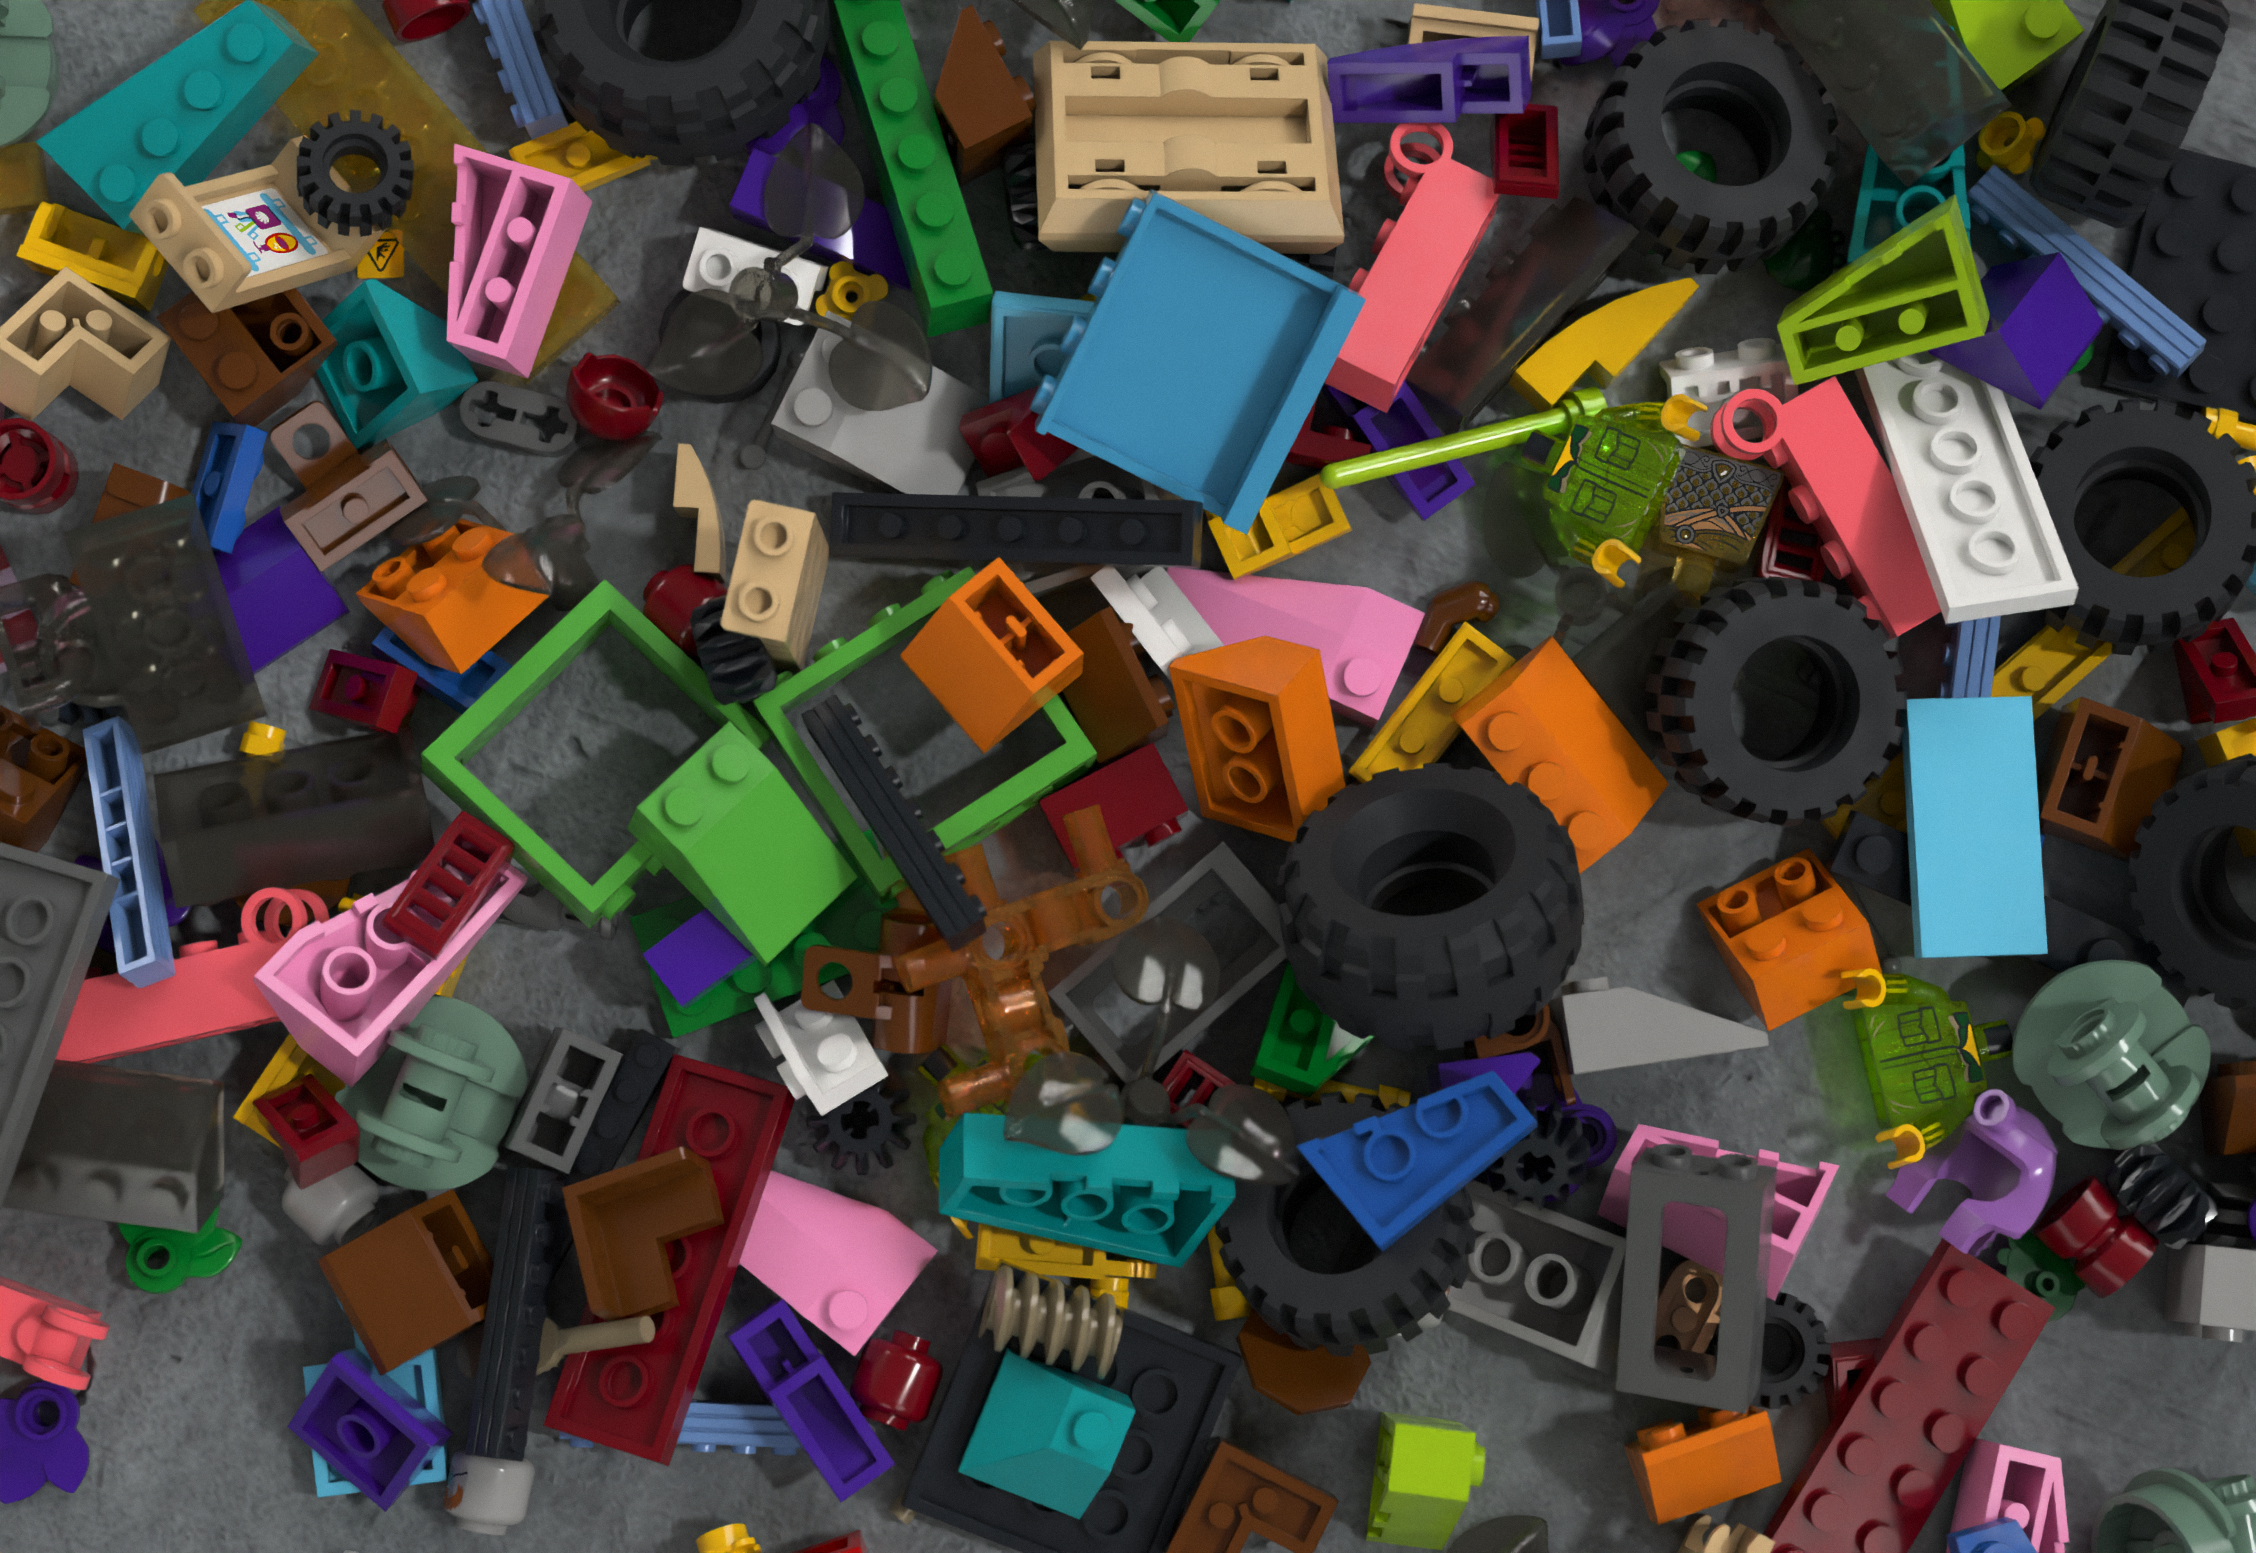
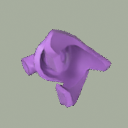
M1998 1089L1987 1090L1976 1100L1972 1115L1926 1142L1925 1152L1918 1162L1899 1168L1897 1178L1886 1196L1904 1210L1913 1214L1937 1179H1950L1966 1185L1972 1192V1199H1965L1957 1207L1938 1235L1965 1254L1969 1253L1976 1258L1981 1250L1987 1248L1988 1243L1994 1241L1997 1234L2002 1233L2013 1239H2020L2034 1224L2044 1209L2053 1187L2056 1172V1155H2058L2057 1148H2055L2048 1128L2038 1117L2016 1106L2013 1099L2003 1091Z

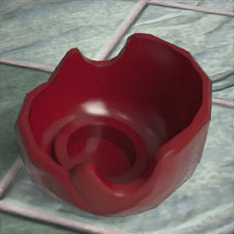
M591 352L586 353L576 367H571L566 388V397L572 417L588 433L607 441H626L646 431L658 416L664 399V393L659 390L655 379L637 361L616 354L595 356Z

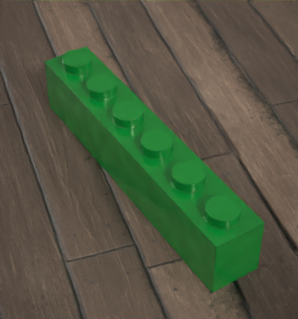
M828 0L831 34L927 338L988 323L993 291L900 0Z

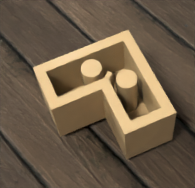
M65 266L0 327V402L26 420L32 421L70 385L120 420H123L160 383L171 337Z

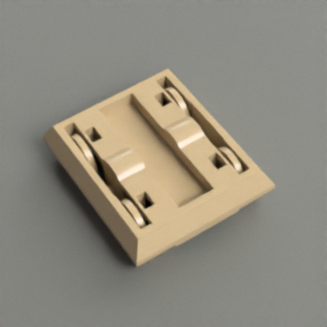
M1049 41L1033 53V83L1036 103L1034 126L1038 240L1053 252H1120L1126 237L1117 233L1120 222L1132 199L1136 197L1145 201L1150 189L1280 254H1324L1344 242L1327 56L1316 44Z

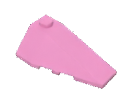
M1168 567L1167 569L1168 575L1224 646L1266 635L1320 649L1331 710L1372 729L1379 721L1425 615L1422 611L1368 587L1247 575L1234 580L1231 573L1177 567Z
M448 863L443 868L469 886L473 882V879ZM510 864L509 868L437 960H434L381 925L382 919L417 870L411 872L409 879L376 896L370 893L353 902L351 909L322 924L318 920L298 930L254 975L253 981L300 1048L352 1088L389 1049L391 1045L387 1043L391 1030L403 1032L524 887L527 883V876ZM432 885L427 889L428 892L453 908L458 903ZM414 905L409 911L437 930L443 924V922L417 905Z
M771 1170L739 1264L853 1356H856L938 1250L887 1210Z

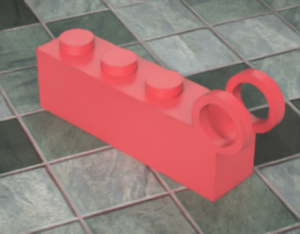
M1400 123L1392 133L1389 155L1385 160L1383 168V181L1387 190L1395 198L1399 199V204L1405 206L1397 222L1389 218L1385 220L1371 250V253L1378 256L1370 271L1360 267L1348 287L1360 293L1366 301L1324 382L1385 413L1391 407L1493 220L1501 194H1494L1492 178L1451 159L1453 140L1448 130L1440 123ZM1425 132L1439 141L1442 155L1428 145L1415 142L1400 145V141L1410 133ZM1407 157H1418L1429 164H1417L1408 160ZM1394 166L1400 172L1409 176L1405 186L1396 179L1393 170Z
M1835 376L1784 405L1773 394L1765 390L1747 389L1733 396L1716 411L1711 421L1710 435L1717 451L1725 458L1737 462H1750L1763 455L1771 467L1774 469L1781 467L1793 488L1788 492L1795 512L1805 524L1812 522L1824 542V545L1820 547V551L1826 566L1838 580L1844 578L1855 598L1867 607V614L1864 618L1880 620L1890 634L1889 640L1941 612L1893 476ZM1736 409L1749 410L1759 417L1763 425V438L1760 443L1747 442L1738 436L1733 427V414Z
M274 887L261 889L247 900L242 910L241 927L243 932L237 934L239 945L219 949L217 940L178 947L180 958L174 959L176 975L143 988H137L133 983L127 981L126 978L120 976L119 972L102 976L100 967L88 968L53 1067L85 1066L280 1022L281 1019L254 983V975L298 930L307 926V912L301 900L309 904L314 912L315 922L319 920L321 924L330 920L325 903L317 894L305 889L287 890ZM272 899L264 915L265 931H258L256 927L257 912L265 901ZM287 904L292 912L293 922L289 934L284 937L279 928V915L282 908Z
M0 1276V1357L22 1364V1369L33 1376L64 1387L86 1390L91 1376L80 1369L92 1338L105 1340L110 1326L100 1320L102 1312Z

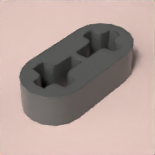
M482 381L472 385L465 391L460 401L459 414L463 424L474 437L487 443L543 457L558 458L572 451L581 437V425L572 417L568 403L554 396L499 382ZM491 397H497V403L501 409L515 414L514 422L493 418L489 427H483V420L474 410L477 405L486 406ZM551 412H559V420L567 427L565 434H554L550 443L544 442V436L539 429L525 425L527 417L548 421Z

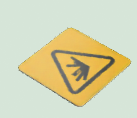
M384 232L357 265V277L359 279L403 278L404 233Z

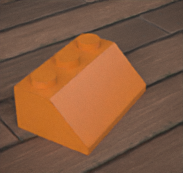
M1264 635L1176 658L1169 665L1201 815L1293 843L1297 837L1298 828L1309 814L1315 810L1322 812L1328 806V798L1346 787L1320 649Z
M1551 635L1451 714V717L1495 772L1501 775L1504 783L1511 785L1517 782L1524 785L1539 796L1540 802L1552 811L1558 825L1565 826L1574 844L1580 874L1629 836L1669 785L1656 766Z

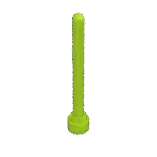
M1595 386L1571 391L1566 394L1564 400L1557 402L1555 409L1331 463L1322 469L1320 479L1325 487L1338 489L1527 442L1532 432L1545 437L1562 433L1564 437L1570 438L1576 424L1589 428L1592 434L1588 439L1603 436L1610 424L1608 406L1603 394Z

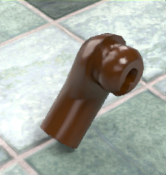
M1473 580L1437 593L1431 600L1412 645L1427 654L1438 657L1444 649L1455 624L1471 619L1476 622L1487 623L1494 619L1500 608L1498 595L1491 591L1484 582Z

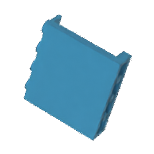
M1150 189L1145 201L1134 197L1129 204L1117 230L1118 234L1126 237L1115 261L1104 257L1087 291L1097 298L1086 320L1078 316L1073 318L1058 350L1068 357L1057 379L1047 374L1045 375L1029 410L1039 414L1035 421L1036 432L1044 436L1046 432L1057 436L1185 500L1202 502L1203 509L1221 517L1224 524L1247 535L1366 299L1360 293Z

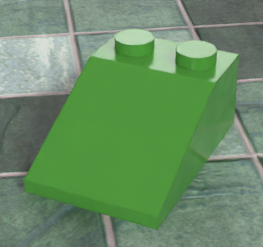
M730 721L636 807L627 826V829L765 967L857 878L855 872L778 769Z

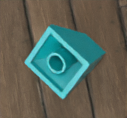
M376 279L363 281L321 320L338 344L316 373L348 438L357 450L365 449L446 409L478 381L468 358L446 341L447 322Z
M1007 1348L958 1467V1472L1080 1519L1110 1474L1136 1409L1126 1394L1058 1367L1047 1365L1045 1362L1030 1356L1027 1359L1021 1358L1020 1352Z

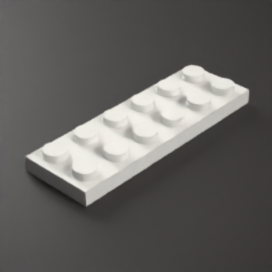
M1928 350L1855 369L1854 371L1945 623L2074 605L2079 588L2002 390L1929 354Z

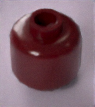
M692 564L677 566L669 572L662 570L651 578L644 589L643 600L645 605L643 607V615L690 659L697 658L699 654L690 623L692 611L694 608L706 604L710 599L728 594V588L709 575L695 573L694 565Z
M894 1330L891 1341L877 1338L867 1342L850 1386V1395L855 1402L860 1404L859 1410L864 1417L905 1432L909 1422L921 1423L926 1420L943 1376L942 1364L937 1359L927 1355L931 1342L899 1330Z

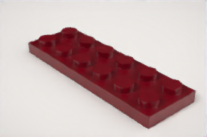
M677 1054L673 1055L636 1162L679 1147H686L709 1161L725 1223L665 1243L679 1306L648 1316L652 1319L655 1326V1335L651 1342L568 1354L543 1426L669 1467L795 1102V1098L787 1086ZM587 1299L578 1326L609 1322L592 1313Z
M1942 1238L1873 1351L1872 1359L1866 1368L1862 1369L1848 1395L1762 1535L1775 1541L1771 1553H1907L2043 1330L2055 1307L1969 1253L1965 1254Z

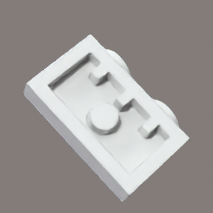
M699 227L684 276L683 287L686 290L801 326L806 321L814 292L824 291L831 267L715 229Z
M1754 338L1738 343V350L1713 353V350L1710 348H1688L1676 352L1675 359L1659 362L1660 376L1667 384L1668 399L1676 394H1684L1708 407L1707 412L1697 411L1693 413L1687 422V426L1701 433L1700 438L1692 442L1671 432L1672 444L1688 449L1713 445L1710 426L1714 414L1721 406L1741 391L1747 389L1765 390L1773 394L1782 405L1798 397V385H1794L1782 344H1776L1775 340L1769 338ZM1736 409L1733 414V427L1738 436L1743 440L1763 438V425L1759 417L1749 410Z
M1106 565L1090 577L1125 623L1133 624L1132 633L1171 683L1169 665L1176 658L1224 646L1163 567L1153 568L1141 579L1135 573L1125 581L1113 565Z
M834 979L821 986L822 991L828 996L844 998ZM765 992L754 998L764 1018L763 1021L755 1025L759 1036L774 1059L782 1054L786 1059L785 1062L777 1066L782 1079L796 1100L807 1094L821 1116L889 1076L856 1016L808 1010L803 1007L801 999L778 1012Z

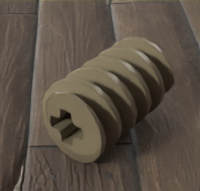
M1003 1265L998 1269L992 1280L978 1336L980 1339L986 1329L993 1330L994 1350L998 1352L1004 1349L1012 1336L1019 1337L1020 1357L1024 1359L1028 1358L1037 1343L1044 1344L1045 1363L1050 1366L1054 1364L1063 1349L1070 1352L1071 1371L1077 1373L1088 1356L1094 1357L1096 1378L1104 1379L1111 1367L1120 1340L1124 1307L1116 1315L1114 1296L1109 1293H1103L1091 1308L1089 1290L1083 1286H1078L1074 1289L1068 1300L1065 1301L1063 1282L1057 1279L1050 1281L1040 1295L1038 1276L1031 1272L1025 1274L1017 1287L1014 1288L1013 1271L1009 1266Z

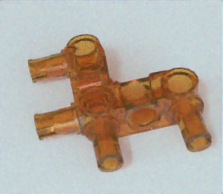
M1099 804L1061 816L1080 869L1079 872L1074 873L1076 879L1017 900L1007 902L1006 897L999 899L982 844L944 856L947 864L954 861L964 875L967 882L961 886L970 897L976 894L988 913L983 918L986 929L992 926L1001 932L1005 948L998 960L992 959L985 952L982 942L983 935L951 953L944 940L899 955L895 959L900 981L904 989L909 993L961 976L965 981L990 1057L988 1064L937 1083L941 1104L950 1118L999 1101H1003L1007 1105L1017 1106L1041 1096L1055 1095L1063 1090L1071 1080L1073 1061L1070 1054L1068 1037L1062 1019L1056 1018L1053 1015L1040 976L1044 969L1043 962L1047 961L1049 953L1073 944L1077 947L1095 944L1120 934L1138 924L1147 913L1149 905L1148 891L1142 880L1132 873L1129 862L1125 863L1123 857H1116ZM1106 886L1112 887L1120 896L1121 909L1115 919L1107 915L1101 905L1102 891ZM1032 1050L1040 1053L1046 1063L1045 1077L1037 1085L1028 1079L1024 1067L1026 1057Z

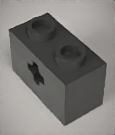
M555 1027L501 1145L569 1174L623 1054L568 1029Z

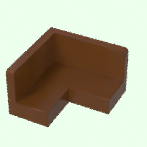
M679 1147L562 1188L590 1309L593 1314L608 1321L650 1316L679 1306L665 1243L725 1223L710 1162L686 1147Z
M1219 1436L1171 1532L1163 1553H1240L1251 1531L1294 1553H1314L1339 1500L1327 1490Z

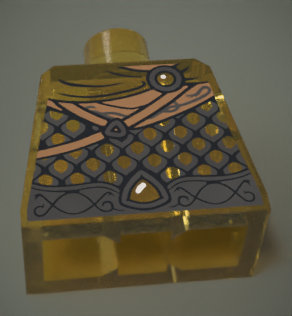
M1668 440L1664 445L1668 452L1667 455L1664 447L1659 451L1664 461L1662 462L1658 455L1656 473L1671 482V484L1666 483L1655 475L1654 494L1660 499L1662 504L1654 497L1653 508L1659 509V511L1652 512L1650 551L1677 559L1669 588L1671 593L1689 599L1700 600V596L1709 590L1714 569L1736 574L1745 565L1783 482L1785 471ZM1675 459L1677 460V462H1678V464H1679V469H1678V471H1677V463H1676ZM1664 464H1666L1671 469L1674 475L1673 481L1669 469Z

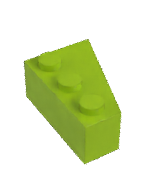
M1926 0L1930 12L1934 11L1938 25L1954 27L1958 84L1964 99L1961 105L1967 122L2066 53L2085 31L2063 0Z
M1954 194L1785 307L1776 326L1794 385L1976 338L1985 334L1990 313L1956 195Z
M1381 1411L1365 1541L1443 1550L1468 1503L1470 1486L1481 1487L1486 1451L1485 1446H1479V1443L1475 1442L1476 1433L1454 1420Z

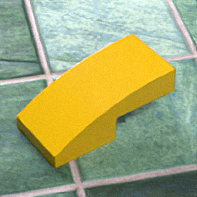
M1321 473L1270 497H1266L1247 535L1224 524L1219 516L1208 521L1234 580L1285 561L1353 531L1334 489H1329L1322 484L1320 479Z

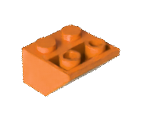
M446 514L444 517L437 518L425 525L420 530L418 539L398 557L391 558L379 565L372 574V580L355 594L369 611L426 663L462 675L547 599L552 592L517 534Z
M1000 557L996 558L950 595L900 654V659L983 755L1082 675L1084 653Z
M1810 848L1696 904L1699 914L1739 992L1768 1032L1856 988V984L1851 978L1841 979L1842 972L1871 968L1877 970L1882 975L1868 921Z
M1750 1405L1745 1414L1701 1406L1696 1409L1700 1419L1686 1424H1682V1422L1674 1423L1672 1418H1668L1635 1430L1638 1440L1623 1446L1649 1520L1661 1525L1782 1482L1772 1427L1766 1410Z

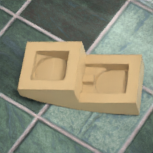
M678 443L673 507L679 517L698 518L694 572L709 575L717 581L725 583V538L714 490L691 444Z

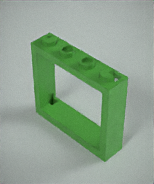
M970 566L956 575L952 570L938 574L921 588L922 596L903 608L898 603L882 609L867 622L868 630L847 642L845 637H840L826 644L813 656L814 664L794 676L790 671L777 675L778 679L774 690L762 694L759 699L753 701L757 719L772 734L771 740L881 905L908 889L909 886L889 856L883 860L880 859L785 714L922 629L947 598L976 575ZM1058 695L1042 706L1039 711L1062 743V746L932 828L945 847V851L940 854L946 863L1039 805L1040 800L1069 786L1096 768L1097 752Z
M605 579L421 753V772L460 809L509 839L515 846L513 858L589 929L602 916H605L610 921L619 911L623 912L636 896L631 887L647 871L656 877L666 867L638 840L591 886L473 776L464 765L610 625L721 728L730 721L764 756L772 739V734L738 702L722 705L717 701L709 687L705 672Z

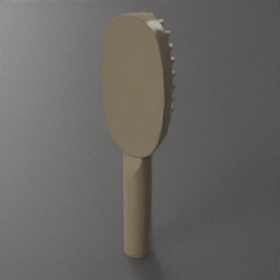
M642 1316L561 1329L552 1320L546 1318L543 1324L540 1360L537 1365L536 1375H540L544 1371L548 1372L553 1367H559L560 1359L565 1360L567 1354L651 1342L655 1335L654 1323L650 1317ZM485 1323L465 1334L458 1347V1367L461 1373L470 1379L477 1378Z

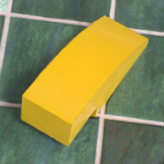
M1690 277L1655 285L1608 303L1578 319L1544 343L1515 370L1508 384L1538 412L1553 409L1557 402L1561 401L1586 373L1607 389L1690 301L1699 285Z

